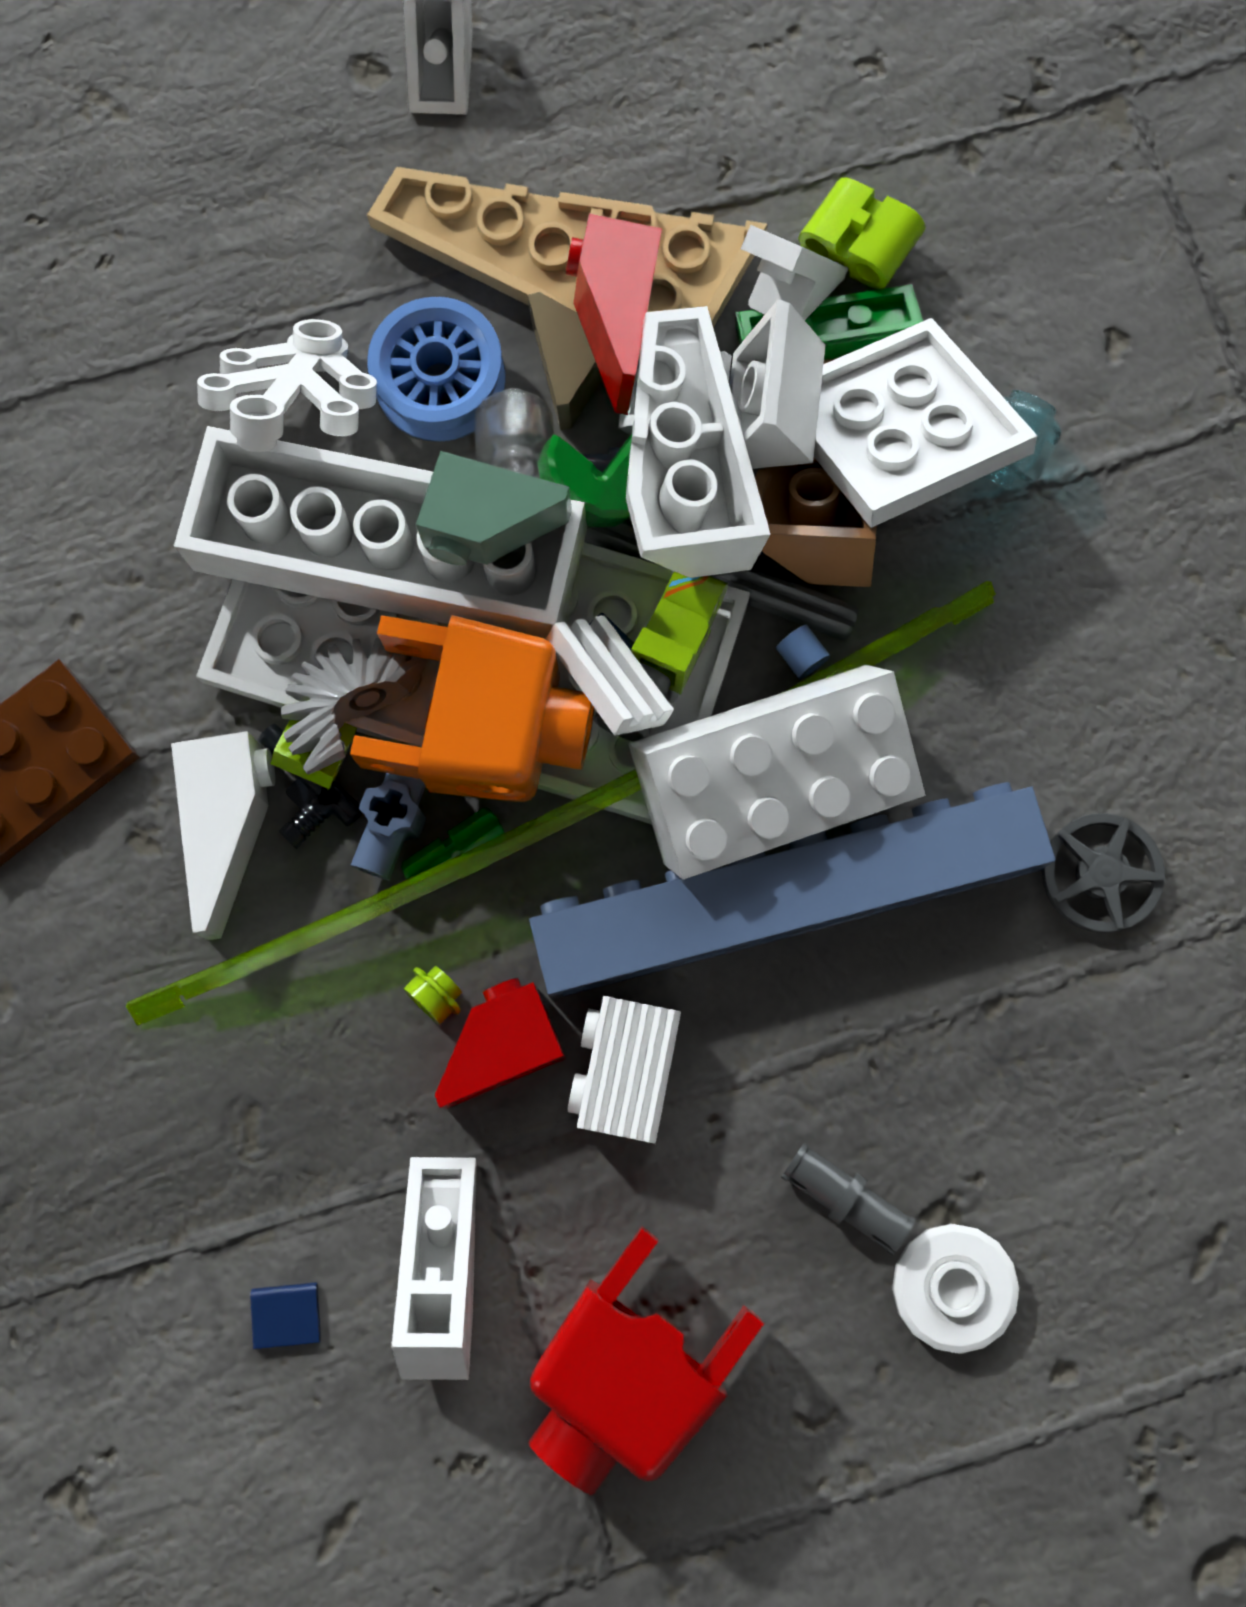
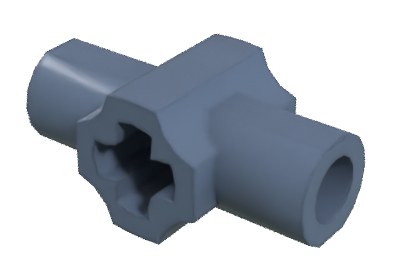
M386 773L382 785L366 789L359 810L364 814L368 822L351 863L353 868L380 879L390 880L404 842L412 838H419L425 824L426 817L418 807L426 787L421 779ZM400 801V805L407 813L404 819L393 818L387 826L385 820L380 816L382 809L393 810L397 802Z

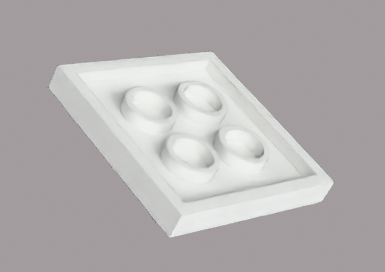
M932 318L823 364L814 457L870 528L1034 454L1037 441L1036 433Z

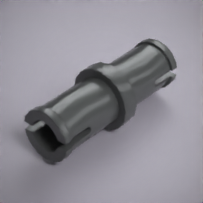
M805 1142L781 1176L783 1180L789 1181L831 1211L828 1215L830 1219L837 1224L845 1220L885 1248L892 1256L900 1248L916 1222V1219L907 1216L865 1187L868 1182L867 1179L858 1173L852 1178L810 1149L809 1145Z

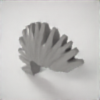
M375 638L369 658H367L362 648L360 639L352 640V664L347 663L336 644L327 647L329 658L320 652L314 654L321 669L305 661L302 664V668L308 675L295 672L292 679L298 685L288 684L285 690L287 695L300 702L281 707L282 719L299 721L283 733L286 742H293L289 746L292 755L312 751L303 766L304 771L309 775L345 758L344 742L341 740L342 734L339 731L344 723L350 721L351 718L370 715L373 711L376 712L385 705L401 701L402 698L410 694L429 659L419 657L411 659L412 656L387 652L380 639Z

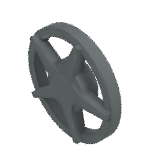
M1090 814L1070 822L1051 840L1050 843L1055 859L1063 843L1079 860L1075 871L1076 882L1061 893L1055 880V862L1042 870L1043 885L1051 904L1063 918L1073 925L1097 933L1118 932L1138 924L1156 907L1164 888V862L1154 840L1138 824L1114 814ZM1092 825H1106L1117 828L1108 846L1097 847L1092 850L1070 834L1078 829ZM1127 833L1144 849L1150 862L1151 871L1130 866L1128 859L1122 853ZM1129 882H1151L1149 894L1143 905L1133 915L1123 919L1119 894L1126 889ZM1082 892L1092 898L1104 900L1112 922H1101L1086 918L1073 910L1065 900Z

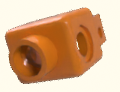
M381 615L377 635L387 652L440 661L433 697L429 704L422 747L354 735L350 755L360 768L421 779L427 790L433 793L512 802H527L535 796L538 790L543 763L582 770L590 741L595 708L583 691L558 687L560 671L556 650L550 641L541 637L454 615L450 617L448 627Z

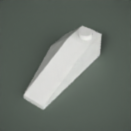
M707 306L646 312L626 488V501L640 556L689 578L751 570L771 535Z

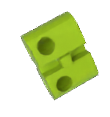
M841 178L836 182L800 232L798 240L802 247L848 267L849 277L869 287L883 289L921 238L926 226L922 217L908 205L889 196L881 202L875 199L873 188L851 178Z

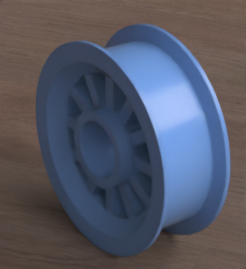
M448 297L416 299L391 312L378 326L371 339L368 349L367 366L369 375L377 380L376 396L386 417L397 428L408 435L427 441L455 440L478 430L497 410L505 389V369L501 346L491 323L474 307ZM437 363L451 366L447 372L439 376L424 374L428 367ZM459 393H461V394L464 395V396L461 397L460 399H459V397H458V394H459ZM427 399H428V400H429V405H424L425 402H426ZM441 402H449V404L441 405Z

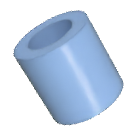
M803 625L791 632L776 646V650L799 679H803L816 671L830 658V654L807 625Z

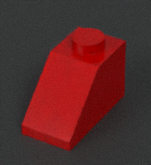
M513 978L482 992L486 1002L471 1008L435 1093L439 1108L449 1109L566 1059L534 982L522 986L519 978Z

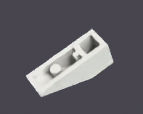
M248 731L171 743L192 932L207 940L220 939L223 935L269 806L267 787L275 785L274 765L270 764L272 759L271 752L268 748L262 749L261 745Z
M410 1157L392 1349L401 1379L469 1380L474 1293L476 1158Z

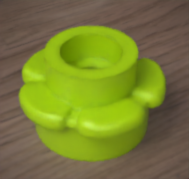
M434 966L427 974L419 967L412 970L416 976L403 990L428 1017L438 1025H441L451 1013L460 1014L461 1008L455 1000L463 992L447 974L437 966Z

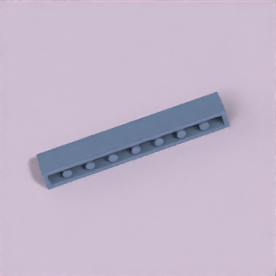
M1009 782L995 784L974 792V802L951 807L947 798L934 800L911 809L913 818L889 823L887 815L869 817L851 824L852 834L828 840L826 832L822 831L790 842V850L766 856L765 852L730 863L728 864L729 866L707 871L684 880L670 870L665 873L667 882L642 888L640 880H630L604 888L602 890L604 899L579 905L578 897L571 896L544 903L540 906L542 915L529 918L547 993L551 1000L1042 871L1055 862L1056 859L1033 786L1012 791Z

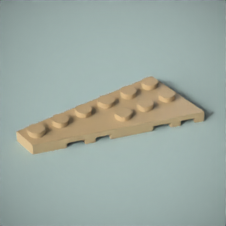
M401 167L395 168L367 214L371 228L528 306V295L541 292L575 312L576 309L573 301L577 277L566 275V267L572 237L584 239L589 213L662 228L647 312L707 306L713 328L755 256L741 249L750 225L767 231V223L746 220L745 226L713 222L714 215L692 212L690 218L655 213L652 206L564 192H560L559 198L530 194L528 187L506 184L505 189L472 185L466 177Z

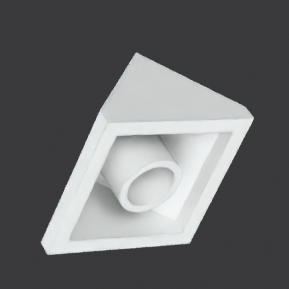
M777 300L733 353L729 386L752 469L813 463L825 344L789 302Z

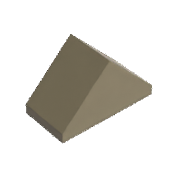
M541 292L529 294L528 300L532 326L560 431L572 428L599 386L602 377L577 312Z

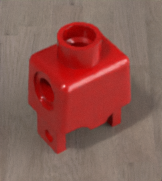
M643 1226L600 1284L592 1279L589 1280L539 1359L530 1377V1387L533 1394L552 1410L528 1441L529 1446L560 1477L589 1495L596 1493L617 1462L643 1481L652 1482L659 1479L727 1398L728 1395L723 1381L764 1325V1322L757 1314L743 1305L705 1360L700 1364L684 1351V1334L657 1313L640 1317L618 1300V1296L658 1243V1238Z

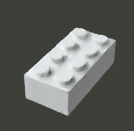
M863 665L628 743L663 864L683 880L926 796L894 671L870 665Z

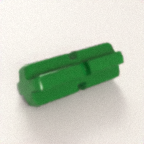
M480 809L447 832L449 837L443 842L437 838L402 862V873L414 890L419 893L425 892L457 870L459 867L456 863L462 859L469 862L503 839L505 835L504 828L490 809Z

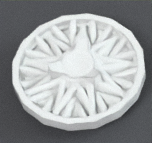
M947 1224L929 1228L907 1244L895 1265L892 1291L897 1312L914 1336L934 1349L962 1354L984 1349L1004 1334L1016 1313L1019 1284L1014 1264L999 1242L977 1228Z

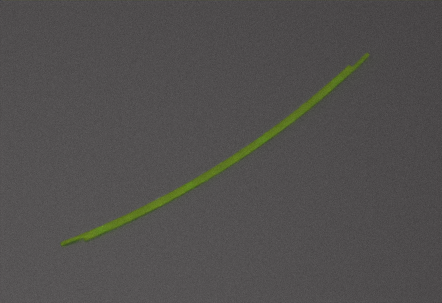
M985 581L939 608H931L785 691L863 665L874 666L951 621L954 626L994 603L993 596L996 593L992 582ZM636 769L509 832L377 894L221 963L127 1001L126 1008L136 1025H142L185 1007L179 997L180 995H183L184 999L188 1000L219 986L226 985L385 914L451 882L462 879L642 790Z

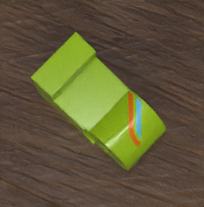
M674 571L647 626L643 627L631 648V652L639 662L667 676L671 681L669 690L680 695L682 694L711 633L710 628L723 602L728 582L712 575L689 578Z

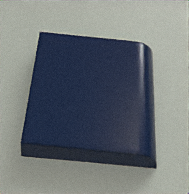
M317 1282L251 1289L253 1349L321 1342Z

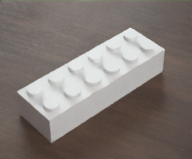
M207 426L174 547L192 570L196 572L446 624L449 623L450 617L454 615L546 639L554 623L566 622L587 532L584 502L571 500L572 513L569 522L487 565L468 560L464 566L452 565L438 560L429 554V548L423 546L415 525L433 474L432 471L277 440V445L272 450L252 452L241 448L237 444V438L231 434L230 430Z

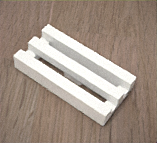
M605 615L594 617L591 625L585 619L574 620L571 628L565 622L554 623L546 640L553 644L556 655L614 736L665 725L674 709Z

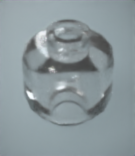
M517 388L505 389L485 398L476 409L474 419L475 455L477 460L536 477L539 474L537 463L543 447L554 434L553 415L548 404L536 394Z

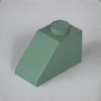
M440 451L415 525L423 546L429 548V554L436 559L458 566L466 565L468 560L487 565L568 523L572 513L570 490L565 485Z

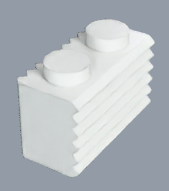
M603 996L601 1011L588 1009L581 1047L593 1049L587 1075L575 1073L567 1112L579 1114L577 1128L656 1144L681 1011Z

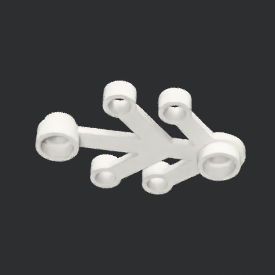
M310 319L300 321L293 326V335L288 338L287 343L251 349L232 348L222 351L220 353V374H206L197 380L198 404L202 408L211 411L230 410V432L237 438V444L248 451L265 452L275 448L277 440L282 437L284 413L300 392L320 410V428L323 432L334 436H349L358 431L359 409H367L376 404L377 380L369 374L362 373L346 359L348 344L342 338V329L338 325L325 320ZM288 363L285 365L257 369V367ZM326 371L339 382V393L316 372ZM268 389L264 395H246L236 398L238 393Z

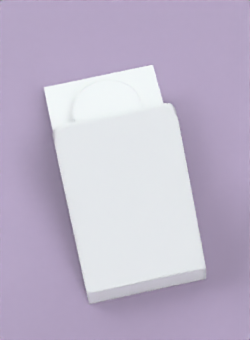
M750 225L741 247L742 250L762 258L757 268L760 274L749 298V306L763 314H766L777 300L789 302L801 317L806 320L844 280L849 269Z

